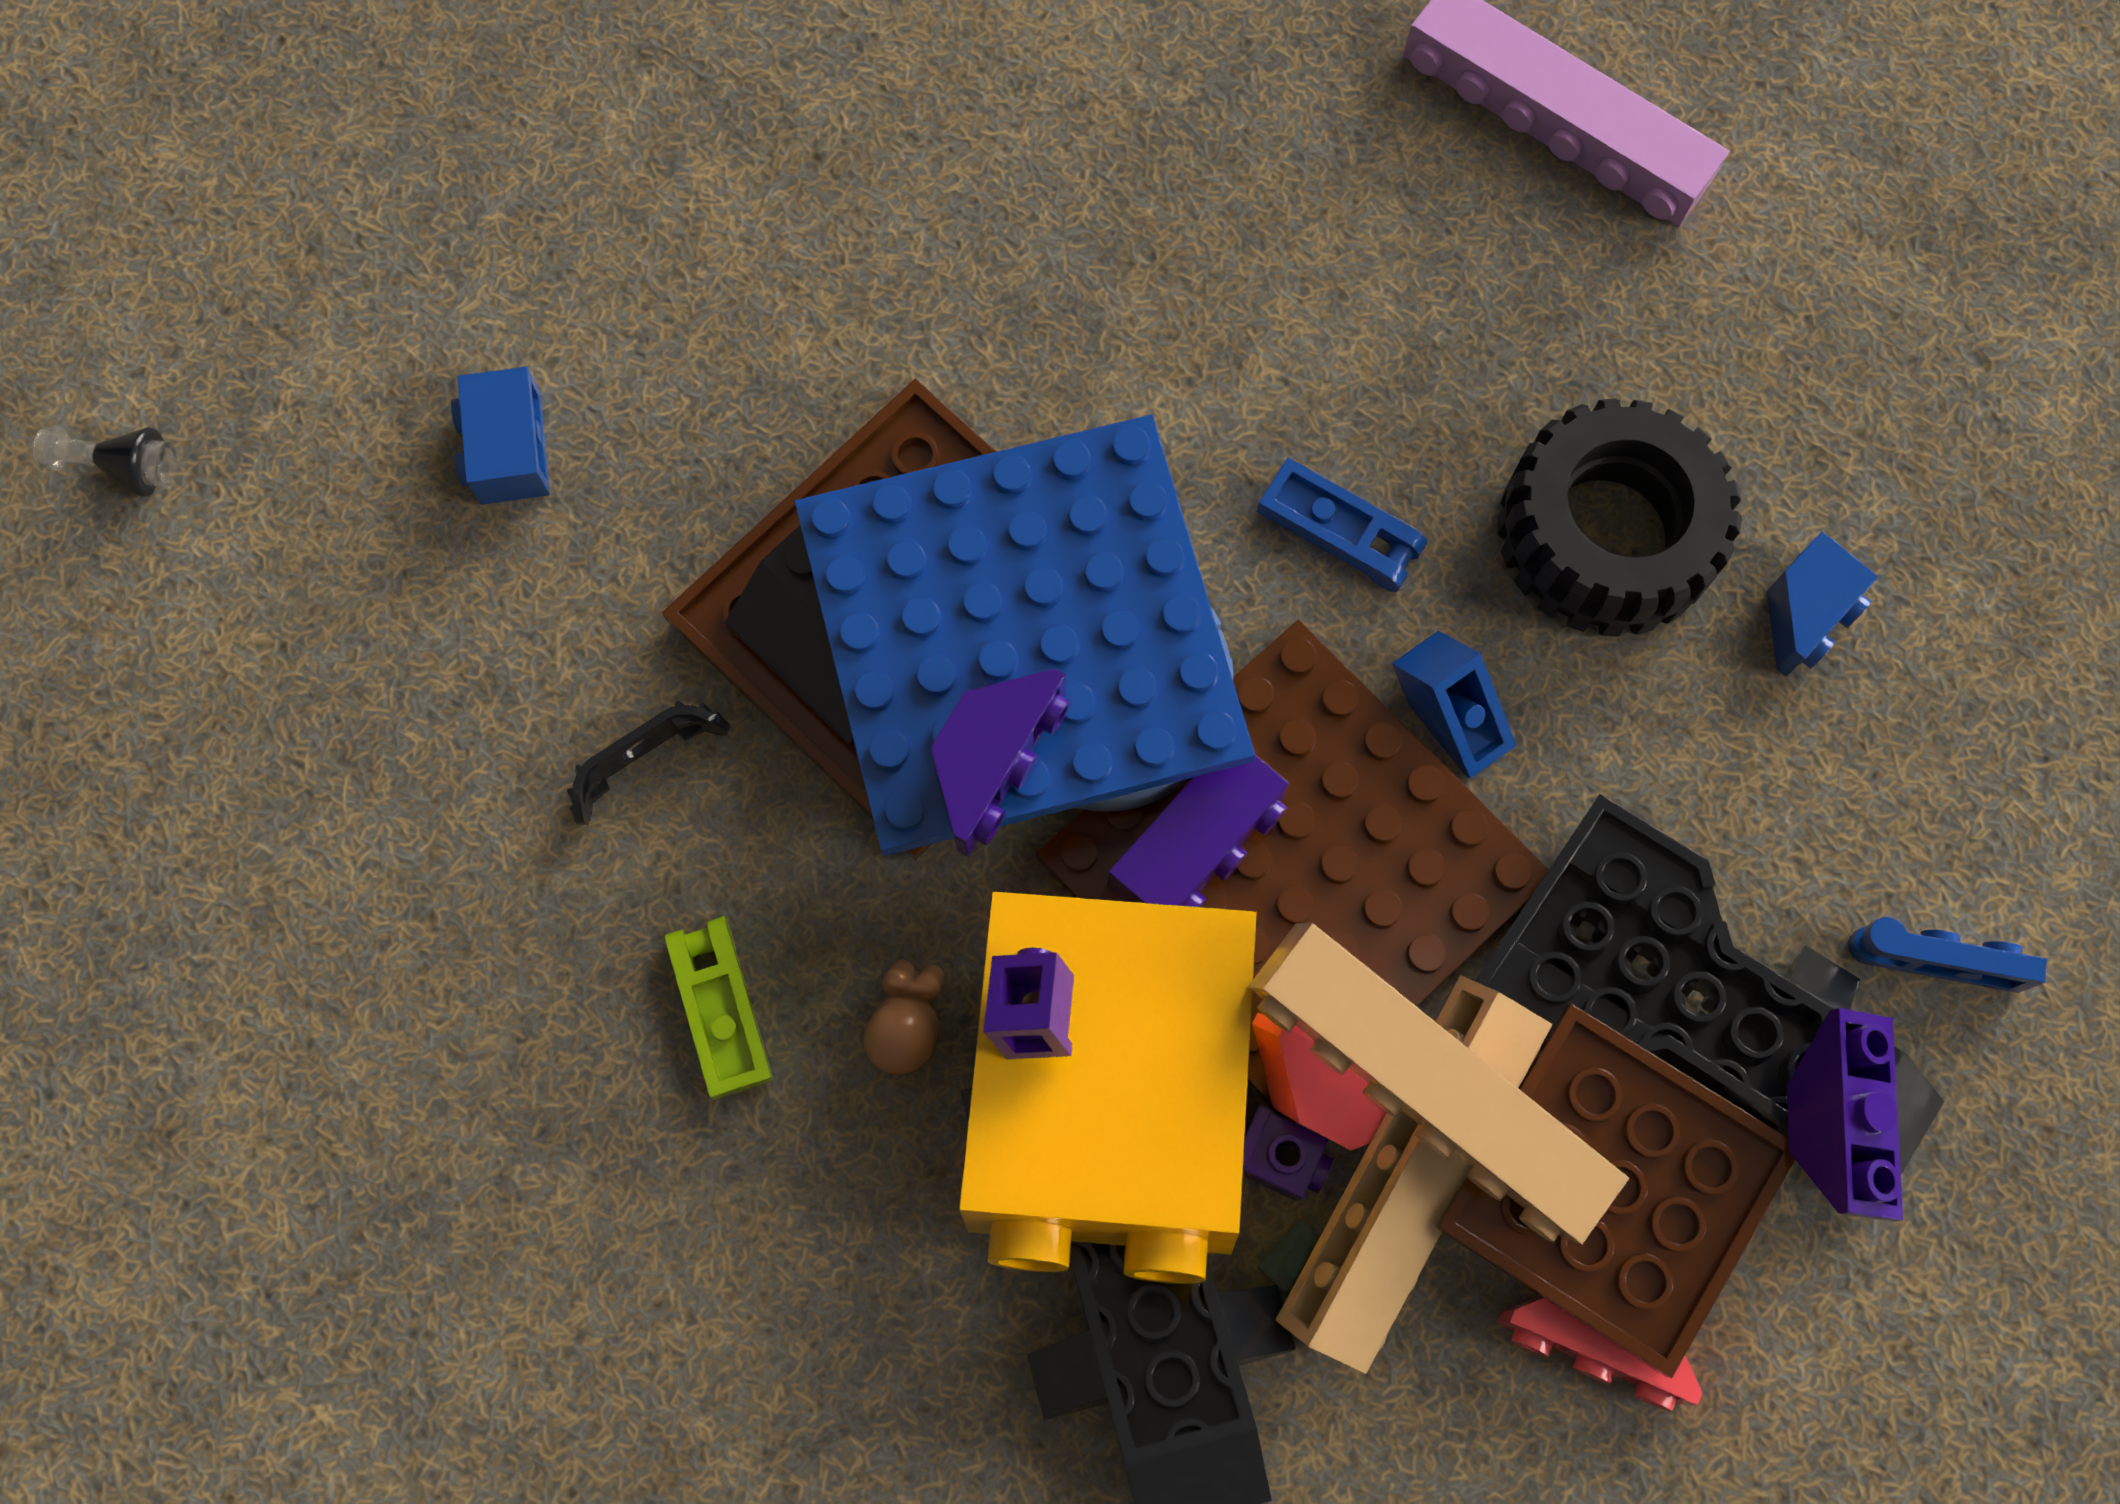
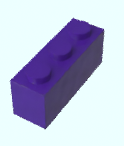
M1255 755L1252 763L1194 777L1110 869L1107 886L1126 902L1202 907L1207 900L1200 893L1215 875L1222 881H1225L1248 854L1241 847L1242 844L1255 830L1265 836L1286 812L1288 807L1281 801L1284 798L1289 782L1257 755Z

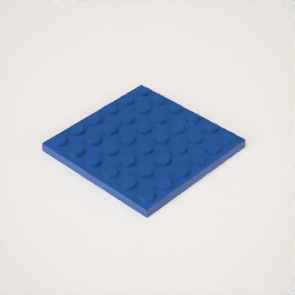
M1153 414L795 500L883 856L954 838L936 774L931 746L963 693L1055 668L1066 674V695L1064 697L1070 700L1071 703L1056 732L1051 735L1044 731L1033 748L1032 752L1038 755V760L1024 786L1020 790L1011 786L999 805L1001 809L1005 810V816L1000 826L1221 771L1254 761L1255 752Z

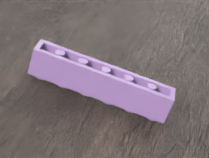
M1430 0L1411 24L1403 57L1410 60L1419 72L1428 76L1434 75L1452 86L1467 102L1481 104L1502 117L1506 125L1514 131L1526 132L1547 145L1556 157L1578 164L1594 174L1597 180L1606 188L1620 190L1641 203L1644 209L1657 219L1668 220L1680 227L1713 182L1730 152L1728 149L1483 0Z

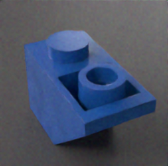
M1823 531L1817 535L1767 590L1776 668L1785 677L1801 663L1811 669L1836 643L1827 634L1838 622L1845 628H1848L1864 612L1872 601L1863 594L1879 577Z

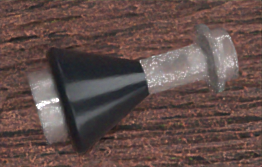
M52 425L48 429L39 430L33 442L35 460L38 463L44 464L49 471H60L66 462L97 466L141 497L152 495L155 487L167 488L172 483L177 466V453L174 445L171 442L164 441L159 431L151 427L96 443L70 439L67 430L63 426Z

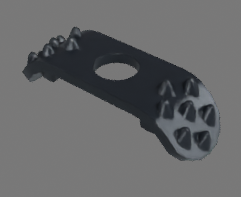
M676 701L674 707L661 712L588 759L582 766L576 765V777L573 781V788L567 789V794L572 802L569 809L576 824H589L593 803L610 790L606 780L610 776L676 734H679L685 741L703 732L727 736L730 724L719 712L714 714L704 703L697 707ZM642 741L639 745H637V746L634 747L633 749L627 751V750H628L630 747H632L634 744H636V743Z

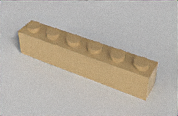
M1296 923L1249 984L1248 988L1263 999L1257 1007L1263 1015L1289 1033L1295 1025L1316 1041L1310 1048V1051L1319 1060L1341 1075L1350 1068L1368 1083L1362 1093L1369 1100L1394 1117L1397 1116L1400 1110L1421 1125L1415 1132V1136L1446 1159H1449L1453 1152L1473 1167L1467 1174V1177L1475 1185L1499 1201L1507 1194L1524 1208L1519 1219L1549 1242L1553 1243L1559 1235L1583 1244L1629 1180L1628 1176L1315 924Z
M1461 975L1436 1020V1023L1517 1088L1521 1085L1532 1062L1537 1058L1541 1045L1553 1025L1500 992ZM1400 1110L1396 1117L1386 1113L1276 1318L1279 1324L1308 1347L1367 1374L1378 1351L1383 1347L1389 1330L1409 1293L1415 1287L1422 1268L1442 1234L1436 1228L1438 1222L1472 1168L1471 1165L1454 1152L1449 1159H1446L1425 1145L1415 1136V1132L1421 1125L1402 1110Z

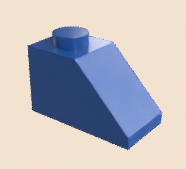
M1438 630L1392 663L1409 706L1468 778L1471 779L1517 746L1481 653Z

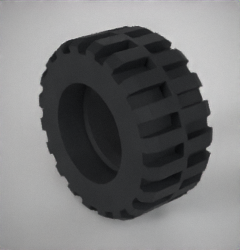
M1617 398L1598 400L1592 412L1588 405L1584 404L1567 410L1562 420L1552 419L1539 431L1534 442L1529 443L1504 490L1500 502L1503 509L1498 517V536L1502 539H1507L1501 549L1506 567L1513 568L1517 566L1520 571L1514 581L1524 595H1528L1533 591L1542 600L1537 608L1550 618L1558 611L1569 617L1567 627L1584 632L1589 624L1599 626V634L1601 636L1619 637L1628 625L1631 632L1635 635L1653 631L1660 621L1669 624L1680 617L1691 604H1694L1727 565L1735 550L1732 542L1740 534L1742 516L1739 511H1733L1741 501L1739 486L1735 480H1726L1725 476L1732 467L1724 453L1720 451L1714 454L1707 446L1712 438L1700 427L1692 431L1681 423L1684 418L1683 415L1669 408L1665 414L1652 411L1653 403L1634 399L1629 407H1621L1620 400ZM1599 480L1617 482L1636 490L1653 505L1661 518L1665 531L1664 551L1646 557H1624L1601 549L1592 543L1574 522L1568 505V490L1584 482Z

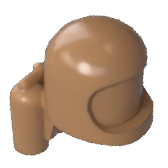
M901 959L895 961L883 976L882 985L889 996L874 1010L865 1028L863 1037L864 1048L869 1060L881 1071L892 1075L913 1073L925 1065L935 1051L940 1027L930 1001L939 995L945 980L944 972L940 967L927 965L919 972L915 971L912 963Z

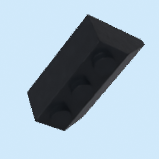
M799 525L760 561L727 617L725 624L851 747L854 744V739L801 525Z

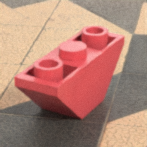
M1258 1012L1252 1022L1272 1107L1299 1124L1350 1151L1370 1144L1387 1112L1362 1093L1368 1083L1350 1068L1341 1075L1319 1060L1310 1051L1315 1040L1296 1025L1289 1033Z
M1540 1295L1501 1312L1498 1324L1514 1330L1511 1342L1522 1348L1549 1357L1551 1348L1557 1349L1575 1357L1572 1367L1575 1371L1606 1384H1611L1613 1375L1637 1385L1634 1393L1636 1398L1670 1412H1673L1675 1403L1699 1405L1703 1392L1686 1355L1674 1376L1669 1378L1663 1376Z

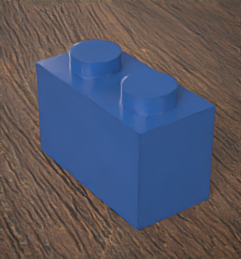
M528 367L457 376L459 398L451 400V414L454 427L458 434L462 433L464 451H459L455 454L457 475L462 487L469 486L481 505L550 495L541 394Z

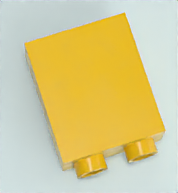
M992 892L960 1212L967 1231L970 1233L990 1234L988 1263L1016 1270L1059 1272L1069 1269L1071 1241L1124 1245V1275L1155 1282L1200 1283L1206 1280L1207 1253L1232 1254L1240 1227L1252 990L1248 986L1253 980L1257 912ZM1024 948H1042L1059 954L1074 975L1068 1039L1072 1043L1070 1057L1006 1059L985 1035L983 1030L992 956L1017 955V952Z

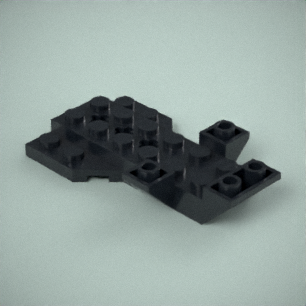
M1599 794L1475 982L1500 992L1553 1024L1541 1047L1565 1007L1572 1003L1789 1138L1787 1084L1828 1012L1836 1008L1850 1010L1861 979L1806 945L1801 949L1784 977L1733 946L1727 923L1722 921L1713 888L1716 883L1709 860ZM1582 921L1592 924L1595 927L1592 937L1598 943L1594 944L1589 940L1587 944L1578 941L1574 937L1576 931L1570 926V923L1578 928ZM1637 955L1644 957L1649 961L1646 972L1653 978L1650 979L1644 975L1642 979L1633 976L1629 972L1631 966L1625 961V957L1631 962L1634 961ZM1693 990L1700 992L1704 996L1701 1006L1708 1014L1706 1015L1701 1010L1697 1014L1685 1008L1686 1000L1681 996V993L1687 997ZM1894 1046L1900 1167L1902 1174L1945 1101L1904 1051Z
M972 1088L960 1091L968 1124ZM1071 1241L1069 1265L1073 1269L1088 1330L1027 1354L1044 1421L1108 1402L1134 1504H1263L1272 1501L1258 1431L1239 1366L1296 1350L1292 1333L1276 1321L1283 1307L1278 1286L1271 1285L1218 1293L1208 1257L1206 1280L1204 1282L1165 1283L1136 1279L1123 1273L1124 1261L1117 1252L1125 1248L1124 1245Z

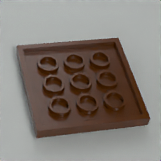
M1571 1003L1563 1010L1518 1089L1628 1176L1629 1180L1583 1244L1559 1235L1553 1243L1549 1242L1519 1219L1524 1210L1522 1206L1507 1194L1504 1195L1501 1201L1493 1198L1475 1185L1467 1176L1436 1228L1663 1376L1672 1378L1789 1173L1795 1159L1789 1152V1138Z

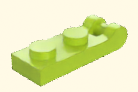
M726 916L707 921V928L688 934L685 933L684 929L665 934L667 949L710 1098L716 1100L774 1081ZM714 951L718 964L696 971L694 957Z

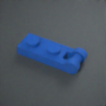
M1287 457L1258 502L1256 510L1261 515L1365 573L1373 583L1390 592H1397L1407 577L1405 568L1411 559H1418L1427 545L1425 536L1415 528ZM1377 537L1387 542L1391 547L1386 556L1371 548Z
M1892 917L1879 918L1868 926L1856 930L1850 936L1848 942L1852 957L1866 965L2020 993L2044 984L2046 979L2047 958L2022 954L2023 947L2018 944L2001 941L1984 942L1982 946L1960 942L1961 936L1959 934L1945 930H1924L1920 932V935L1908 933L1904 925Z

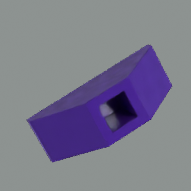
M1054 668L965 691L931 746V751L958 852L969 857L978 841L988 845L996 834L1005 816V810L1001 809L999 805L1011 786L1018 790L1024 786L1038 760V755L1032 752L1033 748L1044 731L1051 735L1056 732L1069 709L1071 701L1064 697L1066 695V674Z
M1843 1008L1832 1009L1828 1012L1787 1084L1789 1152L1838 1214L1892 1222L1903 1221L1893 1018Z

